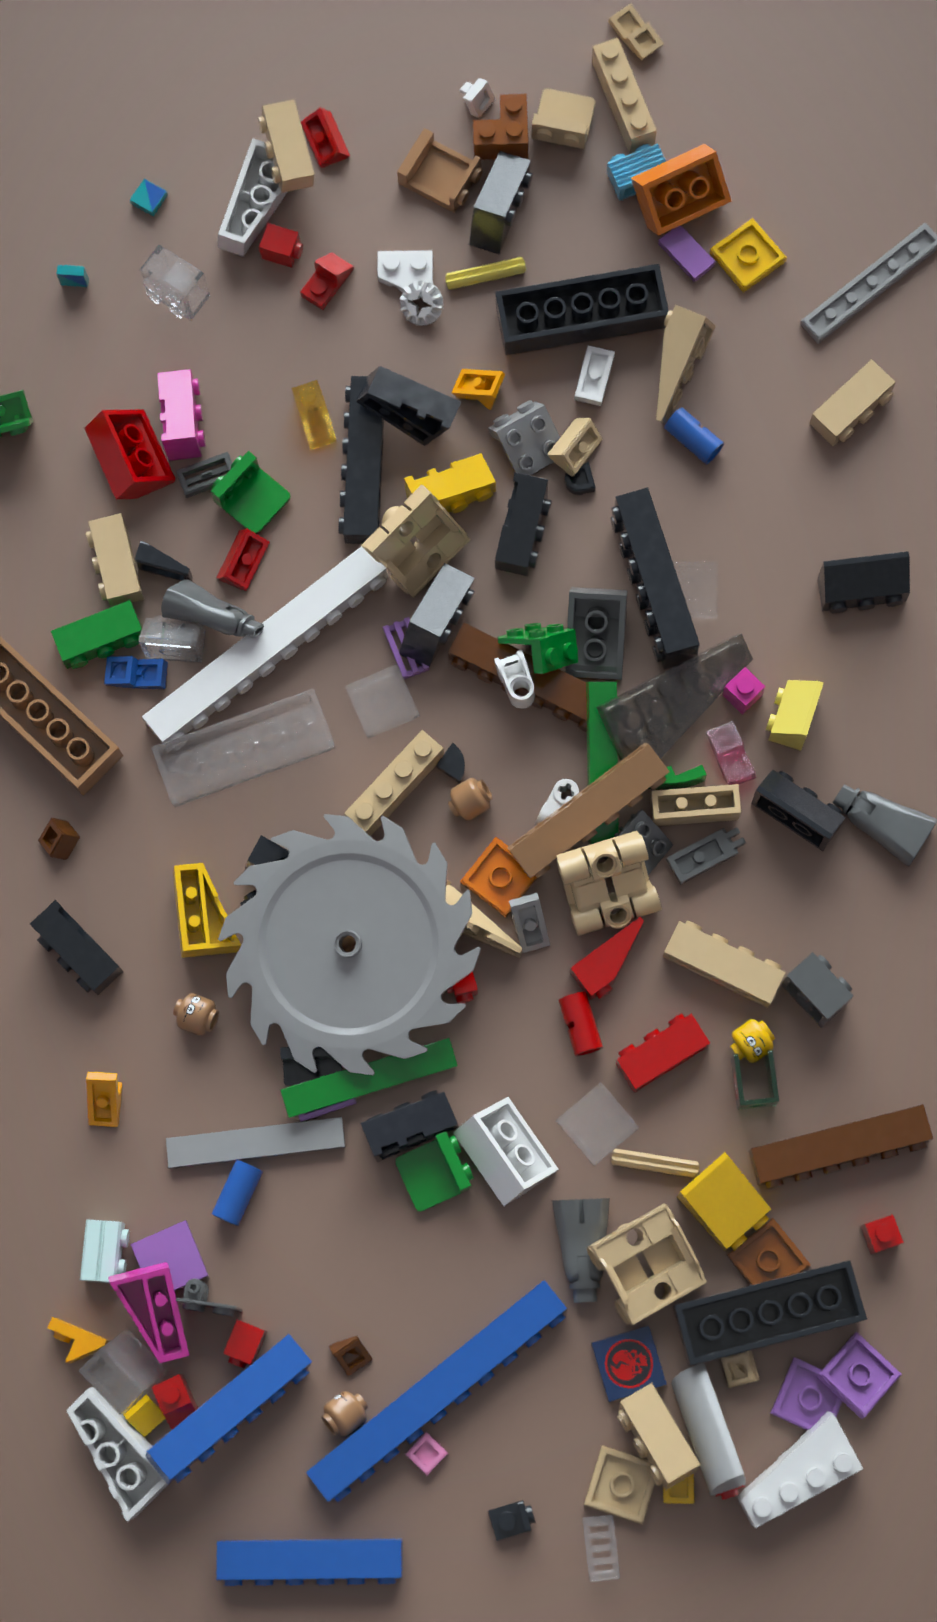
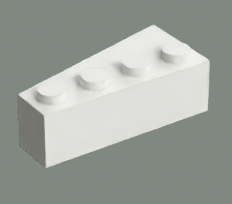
M252 138L218 233V248L241 256L246 254L287 194V192L281 193L279 183L275 184L273 181L271 167H274L272 158H267L265 142Z
M98 1386L88 1388L66 1411L84 1444L88 1446L95 1459L93 1461L98 1470H101L110 1486L108 1488L114 1499H117L123 1510L122 1514L128 1522L137 1517L167 1486V1483L145 1457L146 1451L152 1445L127 1421L122 1412Z
M827 1411L795 1444L782 1453L767 1470H764L737 1496V1499L751 1525L757 1528L859 1472L863 1467L834 1413Z

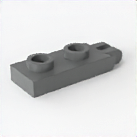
M722 828L667 857L666 861L679 884L681 885L736 856L739 853L737 848L746 843L743 837L732 842L731 839L740 834L739 829L734 828L727 832L725 828Z

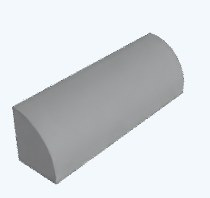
M703 1362L679 1373L672 1380L671 1385L710 1496L746 1485L745 1476L705 1364Z

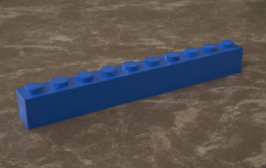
M543 1280L306 1472L328 1502L334 1498L337 1502L341 1501L352 1492L349 1487L357 1479L363 1483L376 1472L373 1466L383 1459L385 1463H388L400 1453L397 1449L400 1444L405 1440L409 1444L414 1442L424 1433L421 1427L429 1421L433 1425L448 1414L445 1410L447 1406L452 1402H455L458 1406L471 1395L468 1389L477 1382L480 1386H483L493 1378L495 1374L492 1370L500 1363L506 1367L519 1356L515 1351L525 1344L529 1348L542 1338L539 1333L547 1325L553 1329L566 1318L563 1315V1312L567 1310L566 1306L547 1282Z

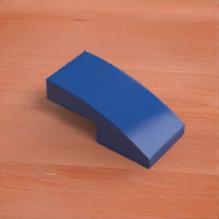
M133 656L107 657L104 684L123 688L165 689L168 662L164 659H136Z

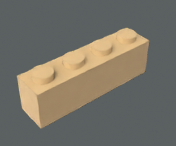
M615 38L594 45L592 47V64L629 154L634 153L638 147L644 144L655 145L657 130L619 39Z
M421 730L344 813L345 816L349 817L371 836L382 824L381 817L388 818L433 770L443 757L444 748L426 732Z
M679 921L664 951V958L767 1008L770 1006L786 973L780 970L781 965L769 959H765L763 962L755 958V953L745 947L739 946L738 949L727 944L728 940L718 934L713 933L712 936L701 932L702 928L691 921H686V923Z

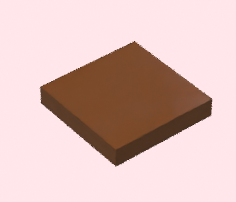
M774 1218L748 1237L735 1251L732 1250L727 1254V1257L750 1286L801 1273L811 1266Z

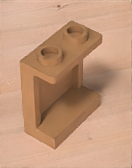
M424 128L399 167L397 177L398 184L455 213L459 205L463 206L466 203L470 194L468 190L473 183L477 184L479 182L483 169L481 168L480 157L475 156L472 160L434 140V132Z

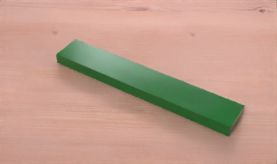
M586 682L588 785L618 763L617 682ZM619 817L608 825L603 822L595 829L597 833L588 840V845L614 838L615 833L619 834Z
M450 1038L424 1045V1047L428 1048L427 1052L407 1059L391 1055L368 1062L375 1072L374 1075L352 1073L345 1069L280 1089L288 1118L456 1067L458 1064Z

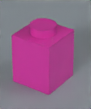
M744 667L725 685L722 696L743 715L763 696L766 686Z

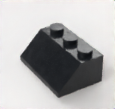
M909 551L823 561L817 578L822 611H830V613L836 614L847 611V608L858 607L859 610H869L874 608L875 605L886 604L888 607L902 605L903 602L907 601L910 594Z
M772 770L756 789L751 804L821 851H824L845 819L841 815L842 811L831 803L826 805L818 800V795L807 787L802 789L794 784V779L783 771L778 773Z

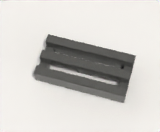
M228 452L176 470L186 498L211 490L213 483L218 478L216 476L231 470L232 461ZM223 462H226L227 464L214 470L203 472L200 475H197L186 480L184 478L185 476L194 474L196 472L213 467Z

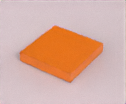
M495 837L461 879L460 883L506 918L511 912L509 900L523 897L537 877L535 875L531 878L527 876L508 851V845Z

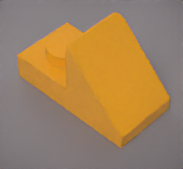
M461 369L451 393L459 399L478 400L488 410H492L501 389L505 373L503 371Z
M88 1072L86 1089L89 1125L118 1127L122 1095V1083L118 1082V1074Z
M55 1317L51 1318L47 1327L55 1331L53 1337L66 1343H70L71 1338L74 1339L65 1363L70 1364L109 1347L111 1343L108 1339Z

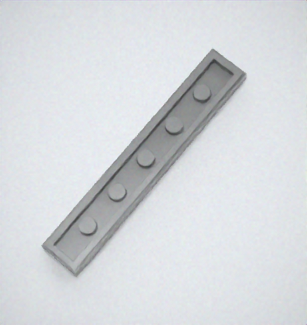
M926 223L922 224L803 318L800 325L819 344L937 250V234Z
M342 1117L166 1138L168 1168L345 1148Z

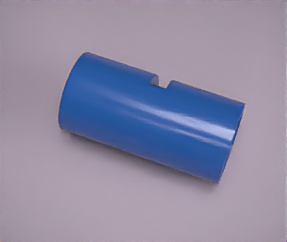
M681 407L669 418L664 429L707 465L722 450L724 442L706 427L701 428L702 424Z
M236 1159L211 1214L235 1226H239L263 1171Z

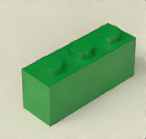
M131 600L51 631L62 662L67 669L71 667L72 669L81 668L87 665L89 660L97 657L100 659L107 658L114 654L115 650L122 647H135L141 643V640L146 638Z

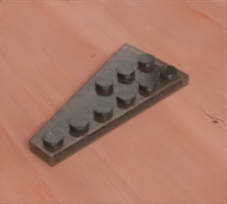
M737 634L596 707L620 761L643 743L650 744L660 759L720 696L724 691L725 685L753 660L742 634Z

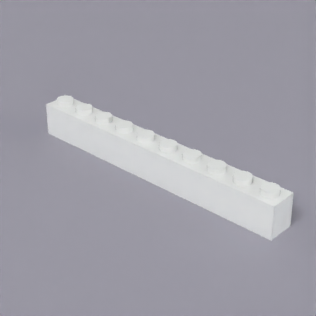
M361 546L262 623L264 624V629L260 635L255 638L246 635L142 716L145 724L166 749L171 745L173 747L179 745L186 738L185 734L193 728H201L206 724L209 719L208 717L216 710L218 712L224 710L231 703L230 699L238 693H246L253 686L252 682L260 676L265 677L275 669V664L283 658L285 660L291 658L298 651L297 647L305 641L308 643L314 640L320 634L319 630L324 626L336 623L342 617V612L347 608L358 606L364 600L365 594L371 590L376 591L381 588L388 577L387 568L373 559Z

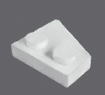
M378 251V281L388 286H395L401 292L409 284L416 281H427L433 284V251Z

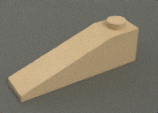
M675 305L673 311L670 310L664 321L666 328L664 331L656 420L663 424L667 423L677 407L683 393L680 387L682 383L686 384L691 380L694 374L693 362L696 358L702 359L716 327L707 317Z
M447 880L446 902L449 905H454L461 898L462 894L450 886L451 882ZM472 904L473 914L462 934L520 958L522 947Z

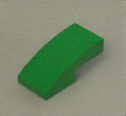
M703 765L675 775L672 767L668 766L667 769L670 772L664 776L666 781L654 790L691 787L705 782L707 774Z

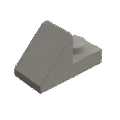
M534 893L509 900L511 917L520 947H522V953L550 946L538 894Z

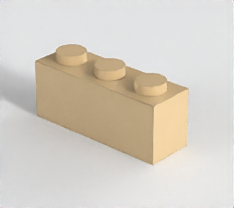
M295 99L263 105L262 116L258 117V124L261 134L266 133L265 151L267 158H272L274 167H271L274 183H279L281 193L313 187L315 174Z
M871 359L812 413L810 425L832 446L840 440L845 442L854 433L855 430L853 428L859 422L862 424L866 423L874 414V408L879 404L884 406L893 397L892 391L895 381Z
M119 513L88 521L91 531L86 532L89 547H95L97 557L92 558L96 574L101 573L103 583L98 584L102 600L107 599L111 607L131 600V602L144 600L126 523L122 514Z
M739 785L651 791L652 821L657 826L739 820L741 814Z

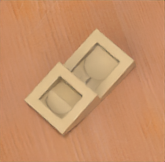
M631 3L608 20V23L622 41L641 60L664 45L650 23L647 22L645 24Z

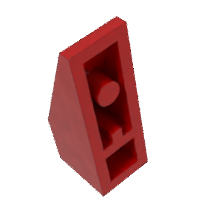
M641 916L570 968V974L582 990L586 991L590 1000L596 996L600 1000L613 990L611 985L614 984L643 927L644 920Z

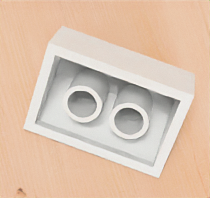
M509 1097L473 1115L453 1132L503 1206L521 1197L559 1170Z

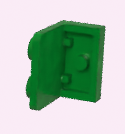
M24 389L0 395V437H2L1 433L10 431L11 436L27 432L28 426L32 424L33 419Z
M250 451L244 456H238L232 463L231 470L225 476L218 477L213 483L211 490L214 502L244 528L256 534H259L291 499L289 491L259 467L257 457Z
M529 623L524 625V629L506 630V635L498 637V643L531 645L534 673L544 674L578 663L575 629L564 628L563 624H550L545 628L541 627V623Z
M447 1131L436 1135V1140L407 1152L395 1160V1164L412 1202L419 1212H423L472 1189L469 1181L473 1180L474 1176L468 1163L461 1164L457 1154L462 1152L455 1135L449 1138Z

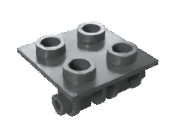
M641 809L636 814L632 813L630 815L631 818L624 827L621 826L619 828L621 833H615L614 837L633 831H638L639 835H642L649 860L644 861L649 875L672 848L673 843Z
M198 1279L187 1281L183 1298L176 1297V1301L183 1303V1308L186 1310L204 1312L205 1307L213 1308L212 1313L234 1317V1311L242 1312V1309L237 1306L207 1302L209 1288L206 1283Z

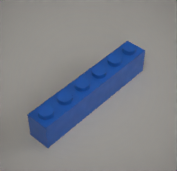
M288 1334L147 1450L145 1457L167 1485L173 1480L180 1483L192 1472L189 1468L197 1460L201 1463L205 1462L216 1452L213 1448L221 1440L225 1444L240 1432L237 1429L240 1424L245 1420L250 1424L263 1413L261 1407L268 1401L274 1404L286 1394L283 1388L292 1381L295 1385L301 1382L309 1374L307 1368H309L312 1361L291 1335Z
M402 1538L217 1541L216 1580H224V1586L243 1585V1580H255V1585L258 1586L273 1585V1579H285V1585H304V1579H316V1585L335 1584V1579H347V1584L358 1585L365 1584V1578H377V1584H396V1578L403 1577Z

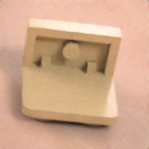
M545 89L542 92L538 113L534 114L532 139L585 149L595 108V99L578 94Z

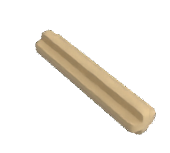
M614 1149L612 1153L611 1163L616 1166L696 1178L699 1172V1163L697 1161L622 1149Z

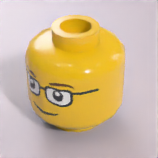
M750 1019L732 1032L734 1043L730 1047L739 1060L745 1057L749 1062L755 1063L773 1050L775 1037L763 1020L758 1022L755 1019Z

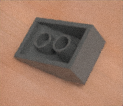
M571 587L569 591L567 628L575 629L578 663L566 666V673L574 677L622 680L628 590Z

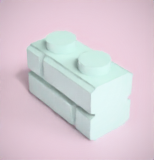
M86 1220L80 1280L109 1283V1276L126 1272L127 1263L126 1259H122L123 1247H128L129 1229H125V1223Z

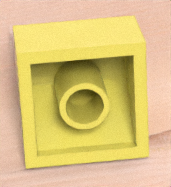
M788 680L785 689L779 687L774 704L779 705L776 715H770L766 727L767 731H771L769 741L798 750L802 749L824 684L823 682Z

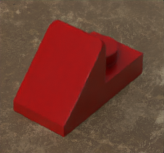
M332 252L314 262L316 271L300 291L302 298L321 310L325 309L354 270L353 265Z

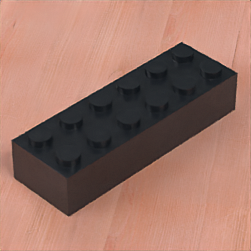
M659 264L495 292L496 310L505 356L666 328L664 321L669 312Z
M649 488L615 496V506L611 508L612 517H610L614 533L619 532L621 542H619V549L622 558H628L629 568H627L630 583L637 586L638 594H635L639 610H645L646 620H644L647 635H653L655 646H652L655 660L662 663L664 670L696 661L700 643Z
M851 1260L673 1306L688 1366L867 1320Z

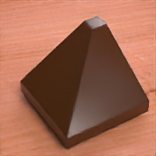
M358 1336L333 1343L329 1346L332 1354L347 1376H350L373 1360Z

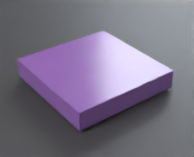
M186 1220L131 1244L140 1268L167 1262L174 1291L185 1287L190 1279L201 1280L209 1276Z
M855 1332L816 1377L858 1417L863 1419L901 1376V1373L861 1335Z
M793 1357L770 1414L805 1430H809L827 1411L834 1413L836 1417L842 1400L816 1377L822 1369Z

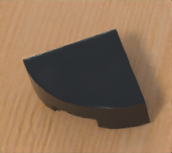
M452 743L436 767L459 783H461L464 777L465 761L461 750Z

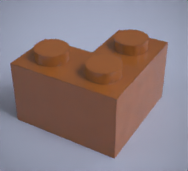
M527 93L500 94V119L473 120L474 157L478 156L481 160H495L499 152L502 151L528 159Z

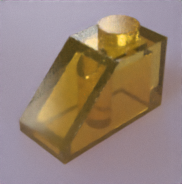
M318 380L291 388L293 400L310 450L337 442Z

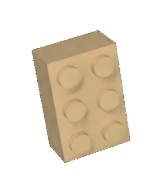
M652 1383L620 1401L617 1418L625 1432L631 1430L635 1437L633 1439V1446L641 1459L647 1457L651 1464L648 1471L657 1486L662 1484L665 1490L698 1471L700 1464Z

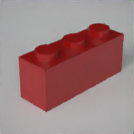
M683 1013L677 1015L668 1022L670 1027L661 1032L655 1029L643 1037L645 1042L636 1048L631 1044L618 1052L620 1057L616 1059V1065L634 1093L709 1047L710 1041L692 1013L686 1017Z

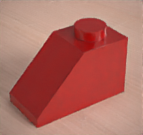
M178 1374L152 1386L161 1411L171 1430L198 1409L184 1375Z

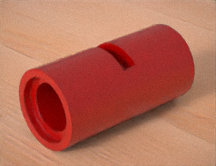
M586 991L560 998L558 1000L565 1024L569 1029L568 1034L575 1056H583L601 1050L603 1045Z

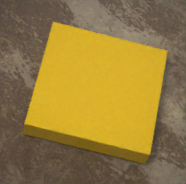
M753 218L714 245L709 251L711 256L743 293L787 260L785 254Z

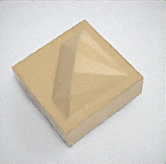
M752 1350L721 1358L729 1388L760 1380Z

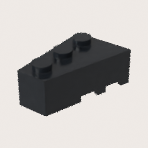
M379 366L368 375L356 400L358 404L424 446L450 428L461 404L459 400L382 366Z
M56 900L30 923L41 935L37 941L48 952L54 949L60 955L56 961L68 973L73 969L80 976L76 982L87 993L93 990L99 995L124 972Z

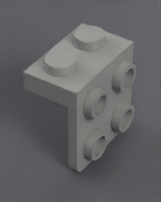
M530 400L517 407L518 411L512 415L504 414L493 421L494 425L488 427L492 438L500 441L514 471L526 475H532L554 462L548 456V452L560 438L545 405Z

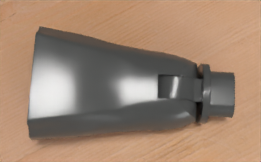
M187 578L169 587L162 600L161 612L162 617L199 623L223 634L238 637L248 635L255 638L264 629V624L254 621L253 615L248 614L237 606L218 599Z
M844 784L834 799L833 804L842 808V814L847 815L848 819L857 828L865 832L893 856L910 867L936 825L937 819L920 811L897 804L878 794L868 791H861L860 793L861 789L857 788L854 790Z
M610 1198L552 1200L564 1272L568 1282L572 1283L569 1285V1289H573L574 1303L597 1302V1288H601L598 1282L601 1281L604 1270L599 1271L594 1266L586 1247L606 1236Z

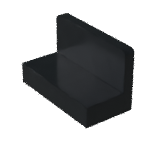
M280 1047L284 1084L286 1086H293L342 1071V1065L322 1047H317L313 1052L317 1072L314 1073L294 1060L289 1047Z

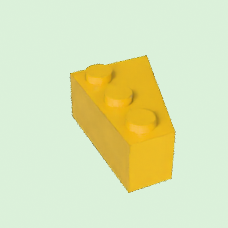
M482 453L450 463L451 468L438 473L435 468L427 470L428 476L414 480L412 475L404 478L407 498L422 484L439 500L448 513L461 512L468 507V504L476 500L482 502L489 499L496 492V481Z
M204 864L174 865L173 882L181 958L238 952L241 943L236 934L223 941L218 940L225 918L228 915L224 911Z

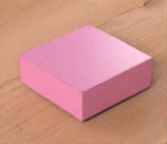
M425 1432L405 1455L428 1476L448 1452Z

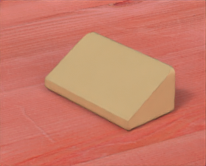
M577 418L548 452V456L570 476H574L603 439L591 418Z

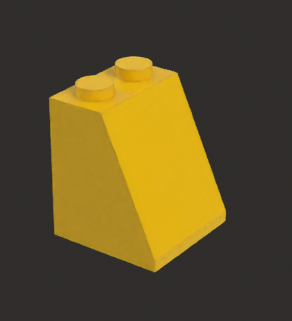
M725 1152L681 1190L677 1196L681 1203L724 1251L729 1247L735 1251L747 1240L744 1233L751 1227L757 1231L769 1220L766 1214L771 1208Z

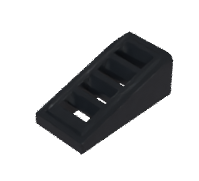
M140 541L134 558L139 570L179 581L186 578L192 581L193 576L190 568L148 543Z

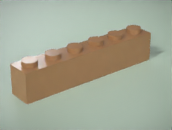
M643 743L508 846L507 849L527 876L531 878L535 875L538 878L551 868L549 864L557 858L556 855L574 850L572 846L580 840L584 843L591 839L597 833L595 829L603 822L608 825L620 816L618 812L626 805L632 807L643 798L641 793L649 787L654 790L666 781L664 776L670 771L650 744Z

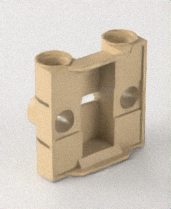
M422 484L403 502L407 508L403 505L394 506L384 513L382 527L388 534L379 527L361 545L373 559L390 571L392 574L390 578L411 597H414L440 571L443 564H447L470 541L467 533L440 504L439 500ZM415 536L418 540L412 544L410 540Z
M638 831L556 855L559 873L571 910L572 921L578 936L603 929V923L605 927L611 926L612 928L620 929L627 926L634 919L633 913L636 918H639L640 916L662 910L656 888L652 886L644 862L649 860L643 837L639 835ZM608 857L605 862L597 863L600 858ZM611 876L615 892L608 894L605 878ZM615 908H621L618 913L611 914Z
M667 1204L658 1206L630 1223L622 1224L612 1234L586 1247L594 1266L599 1271H607L620 1296L619 1299L614 1301L615 1307L627 1325H634L707 1283L699 1261ZM631 1229H634L637 1233V1240L633 1245L627 1242V1233ZM641 1251L653 1273L649 1278L636 1256ZM658 1283H662L665 1288V1293L660 1299L655 1296L654 1292Z

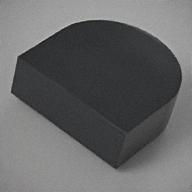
M589 462L584 463L574 476H570L566 472L565 487L570 493L582 495L596 491Z

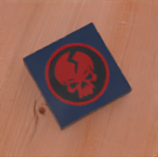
M649 1326L591 1343L609 1402L630 1396L650 1383L655 1388L667 1385Z

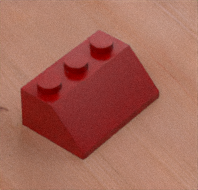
M144 409L101 410L84 427L116 500L137 499L176 481Z

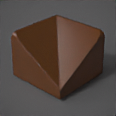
M51 818L38 841L50 857L67 860L79 841L80 836L68 821Z

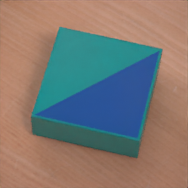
M144 178L130 198V203L154 217L167 198L168 193Z
M57 265L56 274L61 286L88 287L89 277L84 266Z

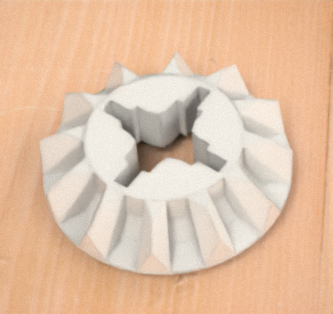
M416 281L404 288L400 297V311L403 312L406 320L416 325H428L434 322L440 316L443 309V298L439 289L427 281ZM422 295L423 301L431 306L423 307L421 312H419L418 305L411 301L419 299Z

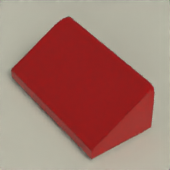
M320 107L300 121L320 168L345 160L350 156L334 117L329 110Z
M247 528L239 530L216 578L238 589L247 591L270 542Z

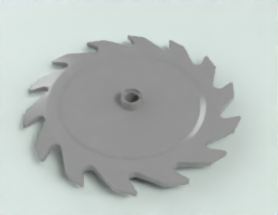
M324 814L323 817L335 831L332 839L326 840L295 830L272 837L271 841L289 850L288 858L249 866L233 882L234 885H253L256 887L257 892L253 898L225 918L218 938L219 941H223L237 933L243 936V943L226 973L228 997L232 998L244 983H249L252 986L250 1025L262 1045L267 1044L271 1025L274 1023L279 1024L294 1060L312 1072H317L313 1052L315 1048L322 1047L349 1072L374 1075L375 1072L363 1057L365 1050L372 1049L403 1059L427 1052L428 1048L413 1042L409 1038L410 1031L416 1028L450 1023L466 1007L465 1003H445L442 1000V994L474 971L481 951L480 947L463 955H459L455 951V946L473 914L470 890H466L454 905H449L446 902L448 863L436 843L431 845L428 862L420 865L415 858L404 829L388 818L381 817L384 838L381 841H375L349 817ZM347 936H352L356 941L355 949L351 952H346L342 947L343 939Z

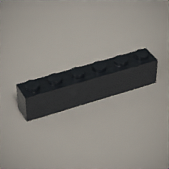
M351 376V386L345 387V402L350 403L349 412H344V429H348V438H343L342 451L343 455H347V464H342L341 481H346L345 491H340V507L344 508V517H339L338 525L339 534H343L345 544H363L379 528L384 420L356 402L368 376Z

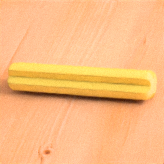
M518 257L455 271L445 275L446 285L451 290L525 273L526 266L524 259Z

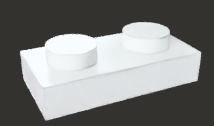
M593 346L587 347L575 393L576 401L602 406L615 356L614 351Z

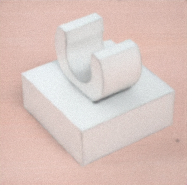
M481 78L474 85L466 82L460 89V92L465 94L463 98L470 114L477 118H480L495 100L488 81Z

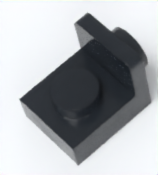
M523 1500L488 1510L496 1541L532 1531L530 1524L536 1523L531 1505L525 1506Z

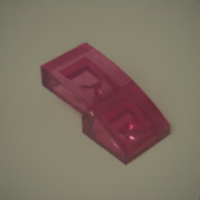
M733 721L706 731L716 760L728 785H739L756 778V772L744 750V743Z

